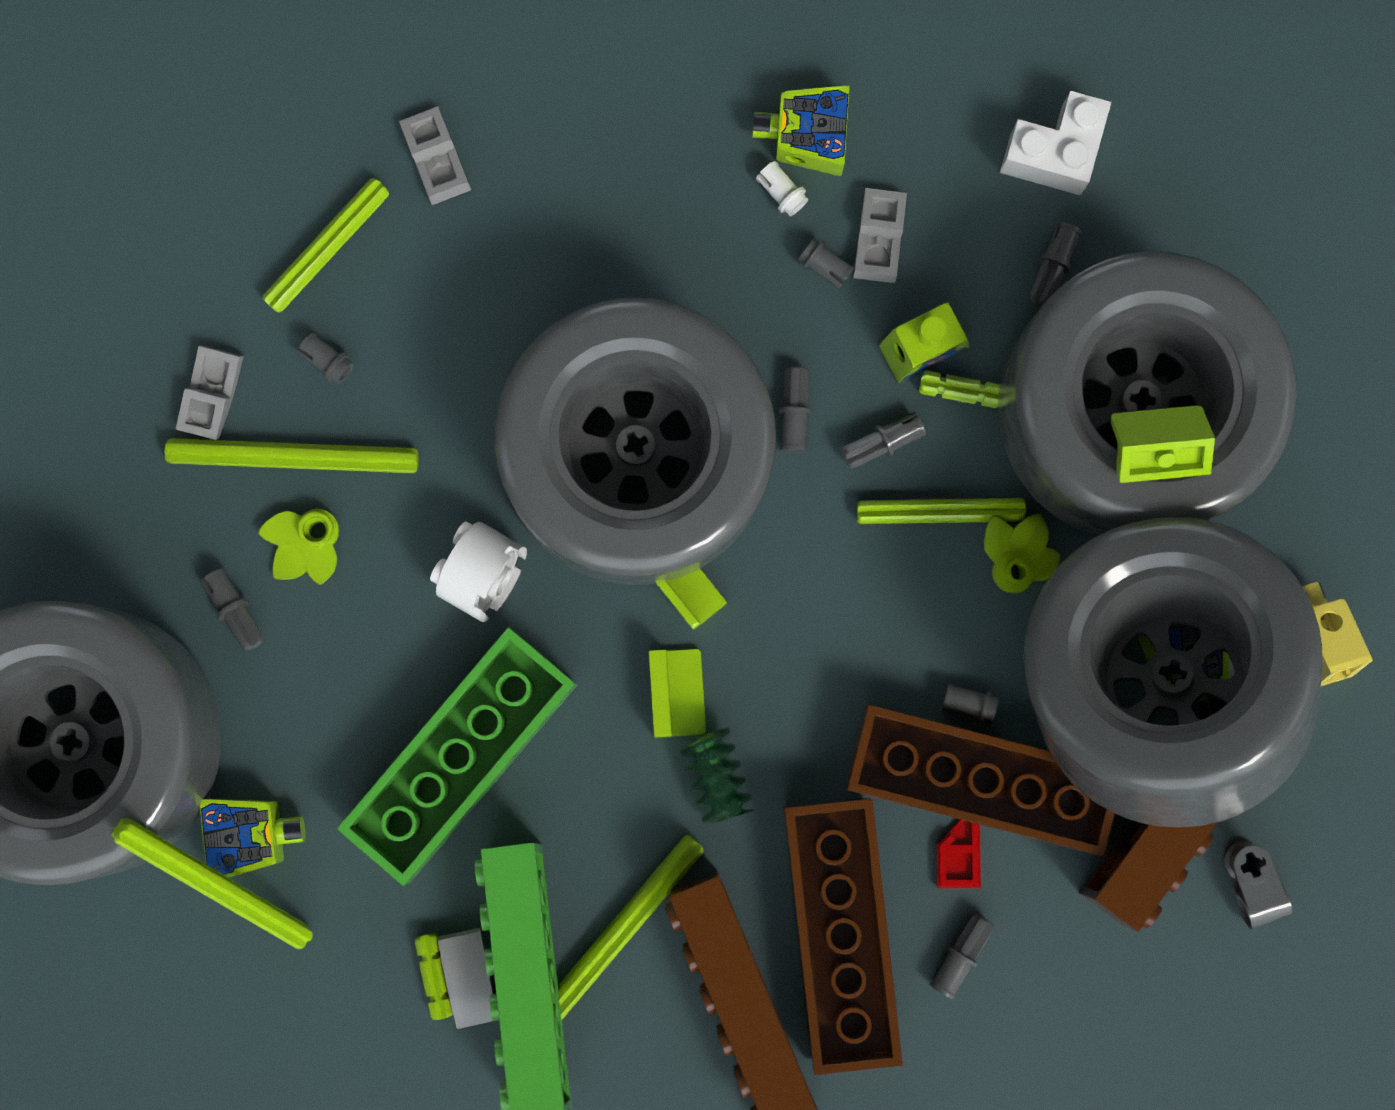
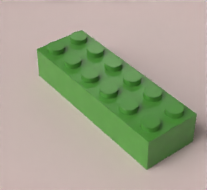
M508 627L340 824L337 830L402 886L411 883L578 684L513 629Z
M527 843L481 849L482 859L475 860V874L477 885L485 886L487 902L486 904H480V920L482 930H490L491 948L485 949V966L487 975L495 976L496 992L490 994V1012L493 1021H500L501 1036L500 1039H495L494 1047L497 1066L505 1067L506 1081L499 1087L501 1109L570 1110L572 1103L542 844Z

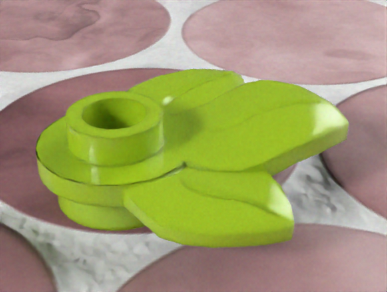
M312 509L303 515H299L290 511H284L267 520L260 528L259 535L266 541L278 546L273 561V577L275 579H295L308 572L313 581L321 585L331 577L336 569L338 558L334 544L339 537L340 529L337 519L330 512L323 509ZM317 523H323L326 528L325 534L321 538H314L311 532L312 527Z
M1033 514L1022 520L1014 529L997 516L992 517L987 525L984 537V550L994 562L992 568L994 582L1006 593H1021L1028 589L1033 581L1048 579L1058 567L1061 555L1056 550L1046 547L1049 540V530L1042 515ZM1014 564L1019 569L1018 579H1014L1011 575V568Z

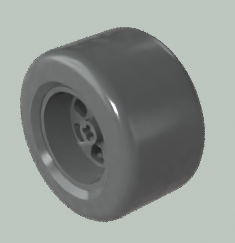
M1152 251L1124 254L1094 264L1070 278L1049 297L1020 334L1008 356L1000 382L998 417L1001 437L1014 471L1030 494L1050 513L1081 531L1098 536L1109 529L1125 523L1163 516H1183L1210 520L1224 514L1250 496L1263 483L1277 464L1286 446L1295 416L1297 398L1296 374L1288 342L1274 315L1253 290L1230 272L1210 262L1180 253ZM1131 348L1135 353L1136 371L1131 375L1120 377L1107 363V355L1117 350ZM1159 354L1167 355L1182 368V375L1170 384H1162L1152 375V368ZM1087 380H1094L1109 389V401L1106 407L1096 409L1085 408L1082 393ZM1137 394L1140 395V402L1147 404L1141 411L1167 409L1171 399L1190 397L1195 401V406L1203 408L1215 437L1211 475L1119 483L1116 474L1117 450L1103 440L1096 429L1111 421V416L1114 413L1137 411V404L1130 402V399Z
M619 298L591 304L571 312L545 329L525 349L508 375L498 403L494 427L495 456L502 485L510 503L534 539L549 554L575 571L594 579L625 585L655 584L656 581L677 579L697 571L725 552L746 528L764 495L770 479L776 447V426L770 396L759 370L744 348L725 329L697 311L679 304L650 298ZM642 391L653 395L654 402L647 417L634 418L628 416L623 402V396L626 392ZM596 407L604 408L615 422L612 431L604 438L587 434L582 428L587 417ZM678 411L685 418L691 435L685 440L670 442L663 437L659 425L670 413ZM635 438L638 443L643 441L647 443L643 446L642 456L637 457L634 452L626 454L625 450L629 448V439ZM604 453L611 462L612 470L601 482L591 483L585 475L580 461L586 455ZM666 457L683 460L689 465V470L684 479L676 488L668 487L657 474L658 466ZM640 477L645 481L649 495L646 503L629 504L618 500L617 494L624 478Z
M1183 516L1146 518L1125 523L1092 538L1069 555L1052 573L1033 606L1025 635L1023 662L1029 697L1042 735L1051 755L1065 776L1081 792L1107 810L1130 820L1161 827L1183 828L1220 822L1253 808L1269 797L1288 779L1305 755L1313 737L1320 703L1322 678L1320 628L1311 602L1296 576L1280 558L1254 538L1221 523ZM1184 625L1200 630L1201 636L1190 651L1177 650L1170 645L1169 629L1171 626ZM1139 635L1146 636L1156 651L1155 655L1146 664H1138L1126 659L1122 655L1127 645ZM1224 651L1229 655L1235 674L1229 679H1210L1205 675L1202 663L1216 652ZM1173 674L1181 675V679H1177L1175 686L1167 685L1166 680H1171ZM1119 681H1139L1142 683L1146 695L1144 699L1134 706L1122 708L1115 696L1114 685ZM1204 695L1211 696L1226 704L1215 714L1200 721L1192 710L1195 702ZM1157 709H1168L1177 713L1179 725L1163 726L1151 724L1148 721Z
M68 600L28 602L0 611V878L30 885L57 886L109 876L146 863L147 861L115 843L114 837L111 835L113 827L118 825L120 819L130 818L171 844H174L199 815L200 804L203 799H208L217 775L221 755L220 717L216 700L202 669L192 655L170 634L155 624L129 613ZM73 685L76 689L75 709L64 715L57 714L48 701V693L62 686ZM103 692L110 695L120 714L118 718L105 725L101 724L92 715L94 704L98 696ZM28 716L39 720L47 727L44 743L40 746L24 747L19 742L24 719ZM71 736H76L77 739L82 740L81 748H76L75 745L69 744ZM124 737L123 758L120 767L105 758V749L108 740ZM46 759L54 763L60 771L59 777L50 792H45L37 786L29 776L31 768ZM93 769L104 783V791L92 798L81 800L76 795V776L79 772Z

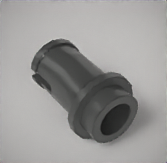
M812 239L799 257V260L805 264L803 268L806 270L810 267L839 290L855 267L850 266L824 247L825 241L822 240L819 243Z
M316 333L309 334L300 344V349L297 351L300 357L305 358L325 374V380L328 382L342 383L354 367V364L349 361L350 356L347 353L340 354L320 339Z
M949 683L942 710H949L978 718V723L983 724L984 720L993 722L999 698L991 696L992 691L987 690L986 694L953 686V684Z

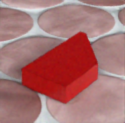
M960 819L936 844L937 888H981L980 824Z

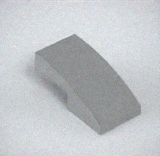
M438 106L399 121L432 205L471 190Z
M865 188L853 278L895 283L907 193Z
M205 345L198 346L190 387L184 388L176 430L214 440L219 439L233 400L244 358L243 355Z
M481 927L438 936L446 985L457 1029L492 1022L490 994H494L495 991L491 976H488L486 972V946Z

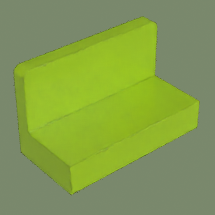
M1201 406L1112 414L1111 425L1118 442L1116 474L1119 483L1211 475L1215 437Z
M701 569L670 581H656V584L694 630L727 604V601Z
M699 649L649 651L654 738L705 734L706 721L701 651Z

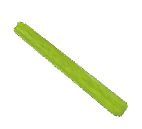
M170 438L167 440L164 449L165 460L170 464L415 473L419 466V454L415 448Z
M130 818L120 819L118 825L113 827L111 835L114 837L116 844L294 948L302 949L308 941L312 940L313 933L309 930L307 924Z
M685 835L560 982L558 985V995L562 1020L703 854L704 848L693 837Z

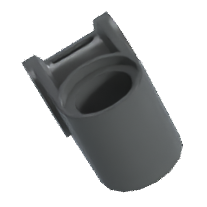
M1245 841L1231 844L1224 852L1223 863L1235 893L1239 912L1247 927L1253 929L1292 914L1290 899L1278 877L1272 857L1268 851ZM1246 854L1255 858L1254 861L1249 863L1250 871L1241 868V865L1246 863Z

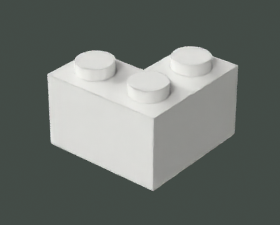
M1070 91L1061 107L1055 129L1018 119L1010 134L1000 173L1081 195L1089 184L1112 102Z

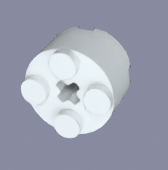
M465 521L458 528L453 538L455 547L447 560L442 558L436 564L430 581L437 584L436 595L477 620L486 622L490 618L485 612L489 608L497 612L516 584L522 570L515 567L518 556L524 560L526 559L527 549L482 522L472 525Z

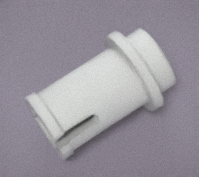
M776 161L768 164L760 172L761 174L757 175V182L761 183L778 202V210L781 213L786 212L789 216H792L808 202V198L804 195L806 190L803 187L798 188L783 172Z

